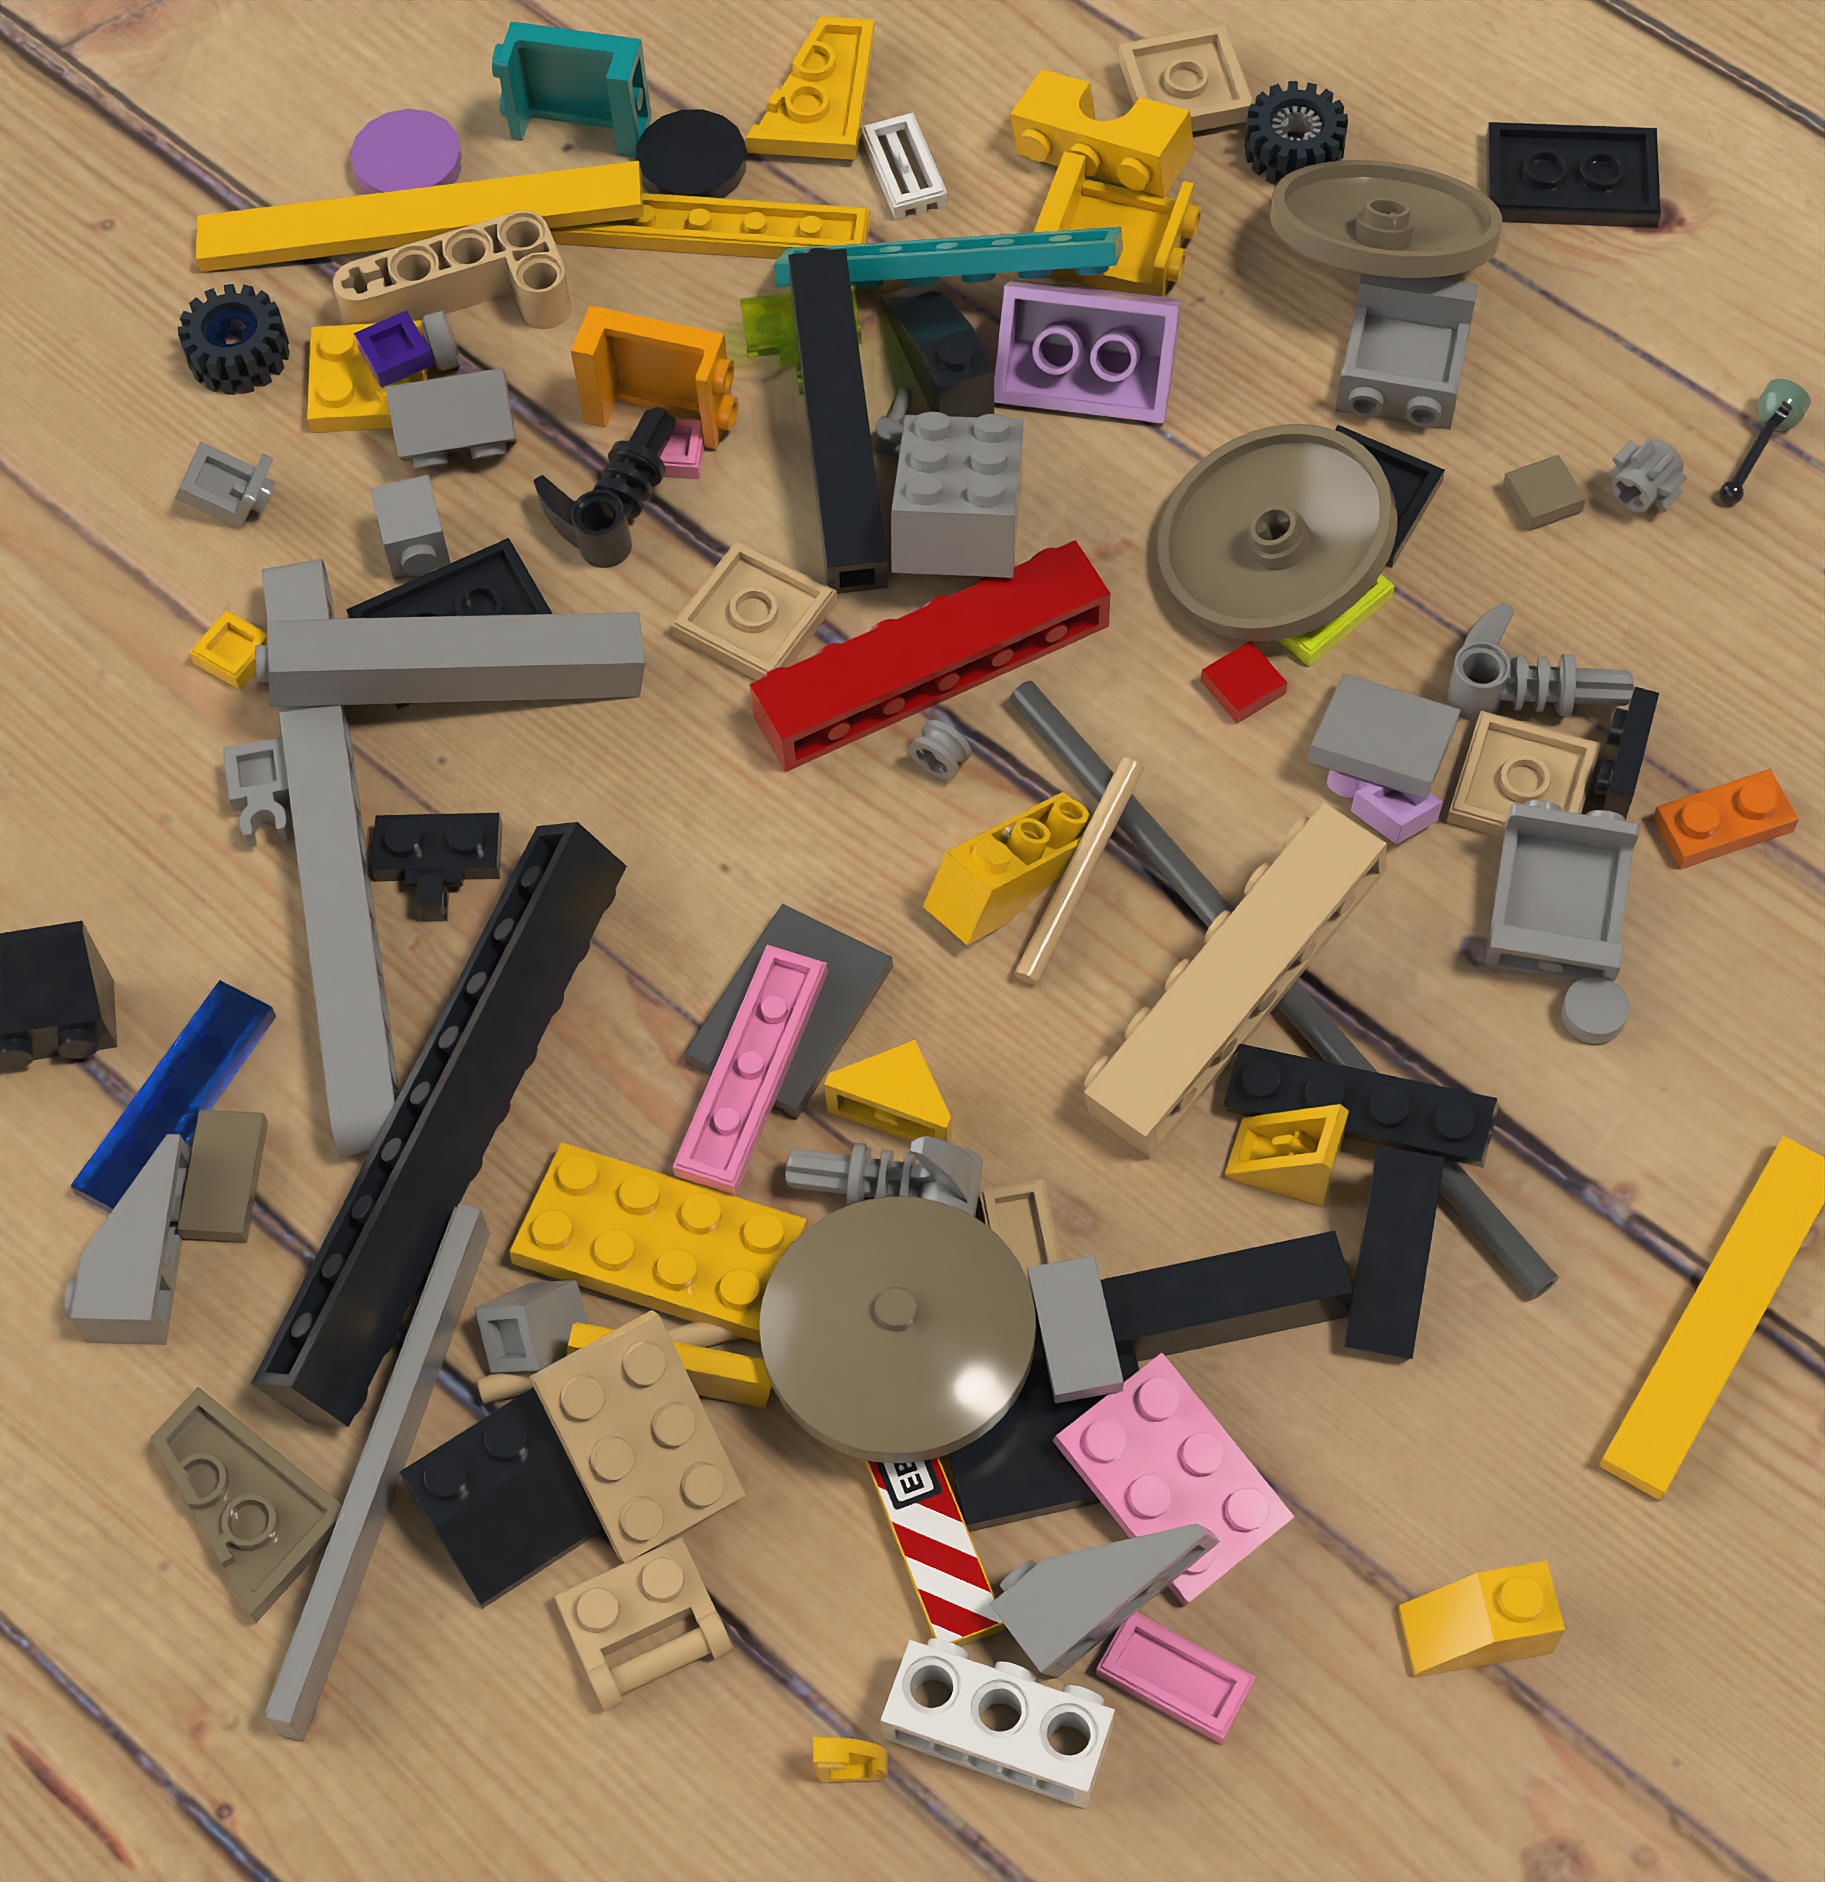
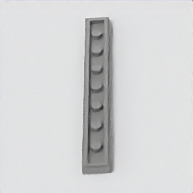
M458 1203L457 1207H454L265 1711L266 1718L280 1736L301 1742L305 1739L400 1481L401 1475L399 1472L404 1469L490 1236L480 1208Z

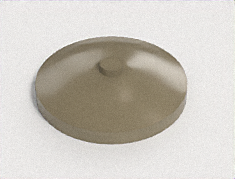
M1371 160L1325 162L1306 166L1289 173L1275 186L1270 212V221L1275 232L1283 241L1299 252L1338 268L1394 278L1443 277L1463 273L1483 265L1493 257L1498 249L1503 221L1501 212L1496 204L1484 193L1463 181L1421 167Z
M1285 424L1255 430L1239 436L1212 451L1188 472L1171 495L1161 518L1158 531L1157 553L1161 573L1181 609L1196 623L1211 632L1224 637L1245 641H1273L1298 636L1315 630L1345 613L1377 581L1388 562L1395 543L1397 532L1396 502L1389 482L1378 461L1362 444L1353 438L1330 428L1307 424Z
M899 1196L869 1199L851 1204L823 1217L806 1229L782 1255L767 1283L760 1312L762 1355L770 1383L783 1407L806 1432L823 1444L844 1454L868 1461L882 1463L926 1461L952 1453L977 1440L989 1431L1014 1404L1026 1382L1034 1356L1036 1321L1033 1296L1027 1277L1011 1249L994 1231L972 1215L956 1207L925 1198Z

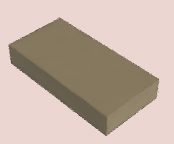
M199 1110L177 1228L182 1239L248 1241L268 1126L264 1113Z

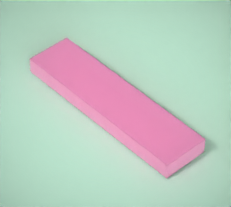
M771 945L766 946L674 1162L673 1172L675 1177L734 1196L737 1195L828 975L826 962Z

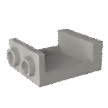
M1362 273L1344 367L1340 375L1335 410L1353 413L1364 418L1378 417L1408 422L1419 427H1437L1451 430L1478 284L1438 277L1394 278Z
M1530 800L1524 802V804H1512L1504 829L1484 966L1574 982L1591 976L1606 978L1614 982L1621 969L1624 944H1620L1633 850L1639 837L1640 824L1625 821L1622 815L1605 810L1591 811L1587 815L1561 811L1559 805L1544 800Z

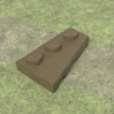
M197 1387L150 1439L203 1529L219 1561L233 1582L249 1614L257 1623L329 1543L343 1505L201 1388Z

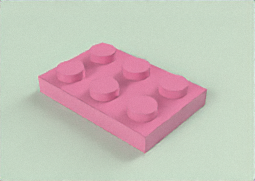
M1163 1353L1159 1354L1124 1382L1123 1391L1108 1394L1052 1440L1129 1538L1198 1523L1211 1530L1220 1542L1168 1585L1183 1606H1186L1294 1518V1515Z

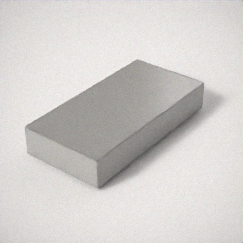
M1095 1255L1027 1267L1028 1282L1033 1296L1036 1319L1055 1404L1123 1391L1124 1381Z

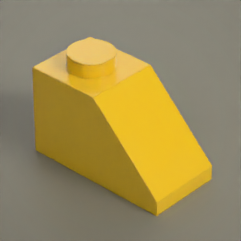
M1547 1561L1477 1572L1405 1602L1398 1607L1414 1678L1553 1654L1565 1631Z

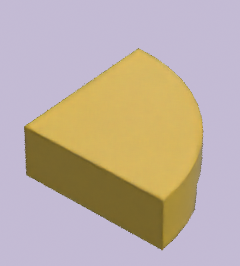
M813 1737V1765L816 1779L820 1780V1783L884 1781V1778H888V1752L884 1747L872 1742L851 1738Z

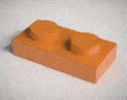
M1771 769L1656 807L1653 821L1680 870L1794 832L1799 820Z

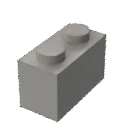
M503 368L385 387L398 458L401 460L412 459L414 469L448 464L447 453L469 449L472 459L507 454L505 444L517 442Z

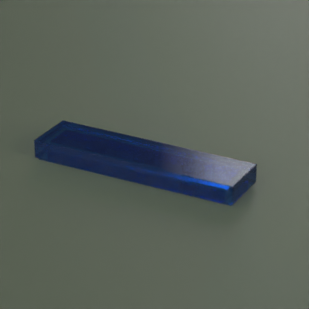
M219 980L70 1185L74 1193L111 1213L167 1134H180L186 1144L196 1131L199 1110H211L277 1017L273 1007Z

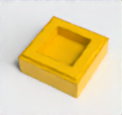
M225 610L189 651L193 664L236 689L241 690L256 673L255 645H267V632Z

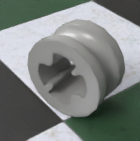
M929 720L922 728L923 737H916L909 745V752L913 760L927 773L942 780H952L959 772L958 764L965 763L972 755L971 747L962 734L948 724L937 720Z

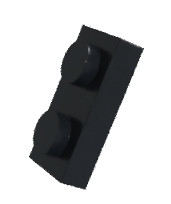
M1639 687L1634 688L1628 710L1615 708L1606 741L1607 744L1618 746L1614 761L1602 759L1593 795L1604 797L1602 810L1618 813L1625 818V821L1634 797L1659 697V692Z

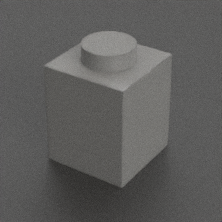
M428 475L370 488L393 579L408 575H424L451 563Z

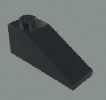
M937 283L925 286H910L881 295L882 307L931 412H940L951 417L977 418L986 414H994L993 367L973 326Z

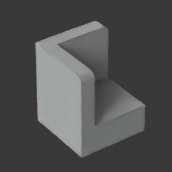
M577 1280L528 1283L474 1308L491 1373L540 1371L567 1356L572 1325L577 1322L588 1324Z

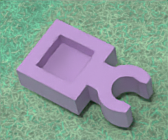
M1329 770L1326 782L1327 786L1334 793L1343 797L1353 798L1350 811L1396 845L1438 821L1443 801L1432 793H1429L1427 799H1423L1334 770Z

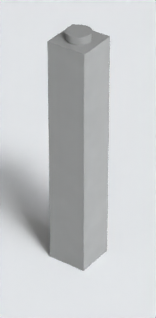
M639 612L267 620V645H255L257 683L269 682L270 707L640 697L645 666Z

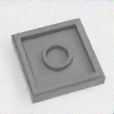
M1343 673L1311 743L1307 762L1427 799L1456 729L1461 709Z

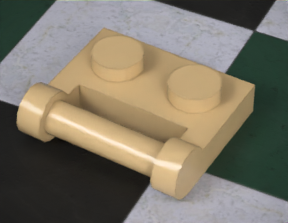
M682 1537L554 1596L603 1711L623 1703L621 1695L711 1653L712 1657L716 1659L734 1650ZM694 1615L699 1626L698 1628L611 1669L608 1668L604 1656Z

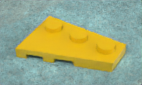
M819 17L793 59L792 71L782 88H776L769 98L766 114L759 125L753 124L745 137L747 153L857 160L875 38L874 19Z

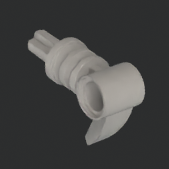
M1501 603L1484 614L1468 633L1463 647L1455 657L1447 693L1449 706L1461 709L1460 717L1470 721H1478L1480 711L1496 714L1501 708L1503 700L1510 701L1513 711H1521L1524 701L1531 702L1535 712H1543L1545 702L1553 703L1554 710L1558 716H1571L1574 704L1617 706L1630 704L1634 689V679L1631 672L1627 670L1576 668L1575 656L1569 654L1561 655L1557 667H1550L1548 658L1544 656H1538L1536 666H1528L1525 656L1508 657L1505 651L1498 645L1509 625L1514 609L1505 603ZM1470 679H1479L1485 681L1487 684L1475 683Z
M923 1136L912 1140L911 1153H904L903 1162L893 1161L894 1152L884 1149L881 1151L880 1159L870 1158L871 1148H868L867 1144L854 1143L852 1156L794 1149L791 1150L787 1159L785 1178L786 1184L791 1188L847 1195L846 1206L864 1201V1197L875 1199L906 1196L942 1202L976 1217L983 1159L979 1154L970 1149L956 1146L941 1139Z

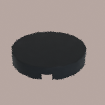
M704 109L679 110L661 116L644 130L637 142L636 161H639L642 183L651 194L724 198L738 187L746 173V145L738 127L723 115Z

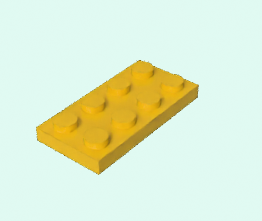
M561 1142L509 1252L511 1262L514 1265L561 1280H577L579 1286L688 1321L713 1324L732 1332L738 1337L761 1344L760 1312L767 1283L782 1255L808 1228L806 1218Z

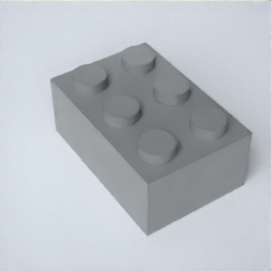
M940 412L905 415L891 510L892 573L1013 578L1022 483L1023 419H1008L998 414H986L978 418L951 417Z

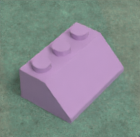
M1011 279L1004 286L994 377V403L1165 423L1176 359L1183 299Z

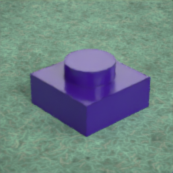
M407 310L354 333L357 347L381 388L434 366L431 351Z

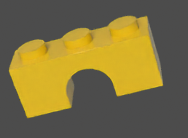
M1044 69L1039 71L1010 113L1017 155L1059 166L1064 151L1086 156L1085 176H1092L1126 186L1131 190L1143 191L1163 198L1194 153L1190 110L1139 97L1131 110L1124 116L1110 121H1097L1095 119L1090 82Z

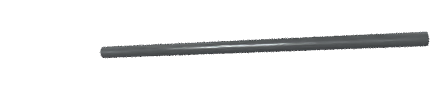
M1033 681L1022 683L1011 694L1010 702L1099 803L1114 774L1113 771ZM1131 794L1117 822L1119 827L1208 928L1223 911L1227 910L1232 913L1234 911L1233 907L1136 797ZM1296 980L1276 1006L1325 1062L1377 1072ZM1444 1159L1439 1190L1442 1196L1533 1299L1548 1291L1559 1278L1458 1162Z

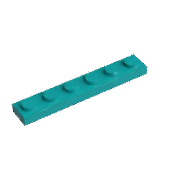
M1121 227L786 248L775 262L774 270L777 287L790 286L788 254L803 253L812 248H826L829 250L846 249L851 288L857 290L876 288L883 285L884 280L905 279L906 284L910 286H925L938 282L940 280L939 277L961 275L962 281L969 283L988 281L995 278L996 273L1018 272V277L1022 279L1043 278L1051 275L1054 269L1074 268L1075 273L1078 275H1097L1107 272L1109 266H1116L1123 251Z

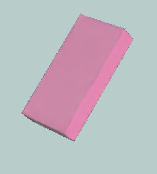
M1138 1612L1119 1627L1096 1669V1676L1221 1745L1256 1679V1676Z

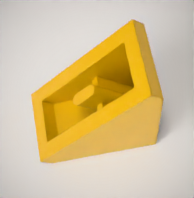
M915 1040L828 1074L824 1083L827 1112L909 1142L923 1136H928L952 1143L951 1115Z
M1341 1104L1243 1117L1225 1175L1235 1182L1323 1207L1341 1149L1349 1110Z

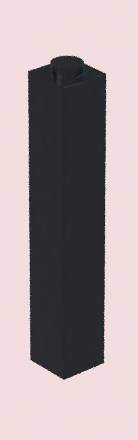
M812 248L803 253L788 254L790 292L827 586L837 590V594L887 588V556L846 249Z
M1335 1230L1100 1280L1117 1355L1123 1356L1135 1353L1137 1362L1153 1359L1161 1353L1167 1356L1348 1317L1354 1293ZM1036 1314L1034 1356L1028 1375L1048 1371Z

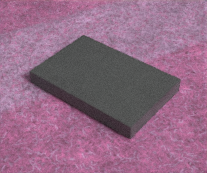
M782 903L684 1055L687 1064L712 1075L767 945L826 962L828 975L773 1105L774 1108L798 1119L892 970L893 959L891 956Z

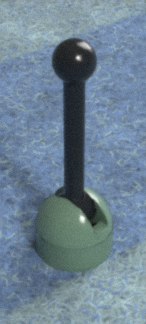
M1774 379L1767 384L1760 396L1757 407L1759 418L1765 425L1732 481H1727L1720 488V497L1723 502L1736 504L1741 501L1744 496L1743 484L1774 431L1794 428L1804 417L1811 404V399L1808 393L1798 384L1785 379Z

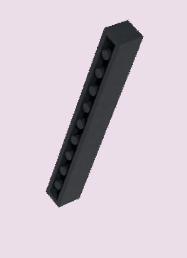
M579 822L536 827L251 1382L253 1386L307 1423L349 1427L354 1416L365 1404L368 1396V1387L384 1355L393 1347L397 1338V1329L413 1297L424 1285L426 1270L444 1237L454 1207H457L458 1203L461 1202L470 1182L479 1173L483 1164V1155L497 1127L509 1113L510 1101L525 1071L532 1065L537 1056V1047L551 1018L563 1004L564 992L578 964L585 958L590 949V940L604 911L609 908L615 899L616 887L627 865Z

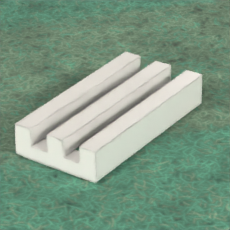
M914 113L861 126V140L895 221L906 218L905 210L914 208L916 215L927 212V204L935 203L937 209L948 206L947 190ZM904 130L928 188L920 190L896 131ZM883 135L906 189V194H901L878 136Z

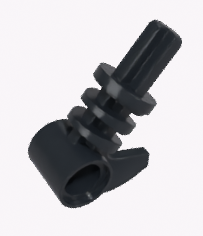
M654 407L652 410L648 409L644 412L629 441L622 440L613 444L608 454L610 463L604 467L601 473L602 479L596 482L593 491L583 494L576 501L568 497L544 475L534 479L540 504L553 527L564 539L580 550L586 562L595 567H613L623 562L629 556L632 549V538L627 519H634L641 514L644 508L643 502L648 500L652 493V486L658 485L666 473V467L660 457L676 429V419L667 414L666 410L661 407ZM609 527L605 530L595 531L599 528Z

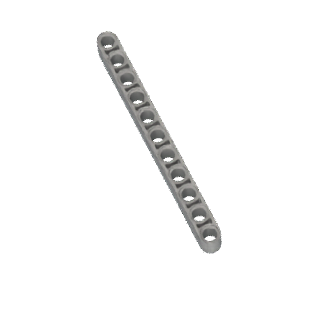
M323 559L262 569L267 620L335 619L331 589ZM347 705L283 706L278 708L329 1117L338 1156L342 1158L370 1152L400 1094Z

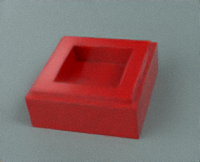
M1252 641L1245 643L1203 668L1201 672V682L1236 723L1286 694L1288 682Z

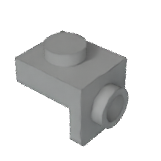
M200 441L175 499L241 529L249 512L254 510L261 514L268 502L276 482L266 478V475L274 458L262 453L254 467Z

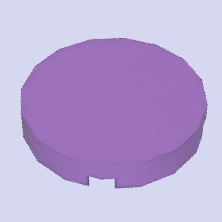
M404 109L385 113L368 122L356 135L350 152L356 182L366 195L454 184L458 180L461 171L460 162L462 154L457 132L447 120L429 111Z

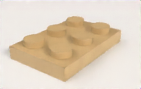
M653 1310L529 1376L617 1557L624 1564L746 1496L659 1314Z

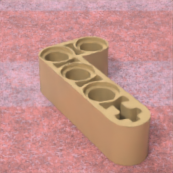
M530 211L513 212L351 261L343 265L333 278V288L344 325L379 323L406 310L411 319L417 321L422 320L424 315L444 310L447 314L509 294L514 295L524 320L535 328H554L564 323L572 310L564 264L551 232L543 217Z

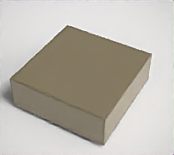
M1559 454L1505 473L1503 487L1529 530L1583 511L1586 499Z

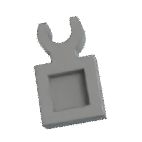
M282 737L224 747L223 754L228 797L234 812L243 811L240 815L239 826L249 847L257 846L256 830L261 824L267 822L275 823L281 841L289 840L291 825L284 808L280 805L290 802Z

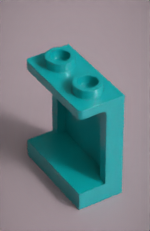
M511 21L504 43L496 44L492 57V73L495 78H500L502 89L500 94V113L508 119L511 138L523 139L531 118L613 128L617 154L636 158L637 142L644 130L650 125L652 118L641 39Z

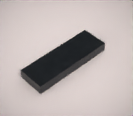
M1382 1146L1376 1147L1344 1347L1413 1359L1445 1157Z

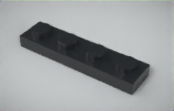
M1239 1044L1223 1104L1227 1112L1248 1117L1341 1104L1349 1110L1343 1135L1344 1138L1405 1151L1445 1157V1160L1484 1168L1499 1107L1498 1100L1495 1097L1245 1044Z

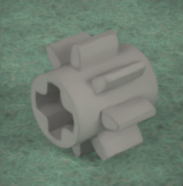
M1647 439L1639 447L1630 440L1612 459L1616 465L1608 474L1613 479L1611 484L1612 492L1615 498L1627 509L1633 512L1647 513L1656 505L1661 511L1665 512L1682 494L1679 486L1687 479L1686 475L1682 473L1683 461L1679 453L1669 444L1660 440Z

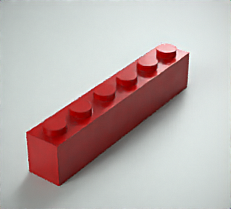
M1076 540L1058 548L1043 549L1029 561L1015 566L1013 578L983 577L977 584L950 596H937L927 602L923 608L898 619L883 620L873 626L869 632L844 643L829 644L820 649L814 656L790 667H779L770 670L760 680L749 684L753 716L785 772L790 771L1109 627L1111 593Z

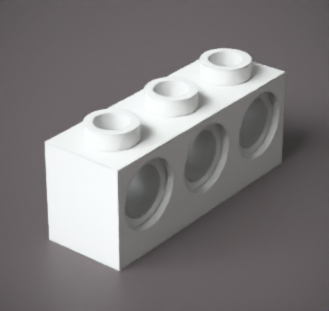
M932 1638L929 1639L927 1645L909 1640L880 1720L883 1739L1087 1809L1114 1722L1115 1709L1103 1706L1105 1700L1102 1696L1089 1689L1075 1685H1064L1063 1690L1059 1691L1036 1683V1675L1016 1664L1000 1661L996 1662L995 1667L992 1668L968 1660L969 1653L965 1649L945 1640ZM927 1681L942 1682L952 1691L950 1699L944 1705L936 1708L921 1706L912 1696L916 1688ZM1006 1704L1017 1711L1020 1720L1010 1730L997 1732L987 1728L980 1720V1716L991 1705ZM1073 1727L1080 1730L1086 1736L1089 1744L1082 1752L1069 1756L1056 1752L1049 1744L1048 1739L1059 1728Z

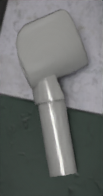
M907 387L899 389L888 417H880L876 424V433L879 438L875 443V450L899 461L904 426L903 419L913 395L912 391Z

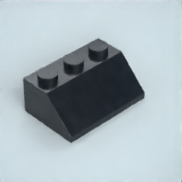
M83 921L0 933V1067L21 1068L31 1064L33 1060L58 1056L85 1058L95 1054L98 1050L117 1047L114 980Z
M534 1387L399 1472L414 1502L482 1609L604 1530Z

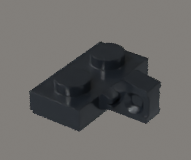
M500 813L376 815L371 869L375 881H405L407 888L417 887V907L421 908L422 921H448L450 887H461L464 880L500 879L503 830Z

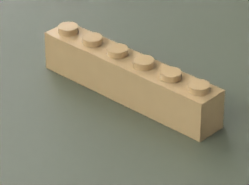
M1325 802L1322 803L1310 819L1302 816L1296 821L1284 840L1283 847L1285 849L1271 866L1264 863L1257 868L1245 887L1244 894L1246 896L1232 913L1225 910L1213 921L1205 936L1206 945L1192 961L1185 958L1174 968L1165 984L1167 992L1152 1009L1144 1007L1135 1015L1125 1032V1039L1127 1040L1112 1058L1105 1055L1099 1059L1085 1079L1084 1087L1086 1089L1083 1093L1089 1115L1150 1159L1237 1054L1239 1044L1247 1042L1387 870V843Z

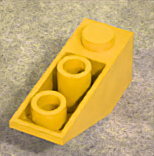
M1063 791L946 851L922 907L967 946L1008 924L1065 872L1093 815L1088 812L1084 805L1073 800Z

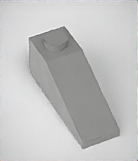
M167 1134L81 1254L77 1279L71 1278L68 1281L65 1291L66 1316L72 1320L87 1343L166 1345L183 1240L177 1228L191 1154L180 1134Z
M1198 1523L1045 1558L1038 1564L1034 1560H1030L1006 1576L1000 1584L1004 1593L989 1605L1040 1673L1060 1677L1220 1541L1211 1530Z

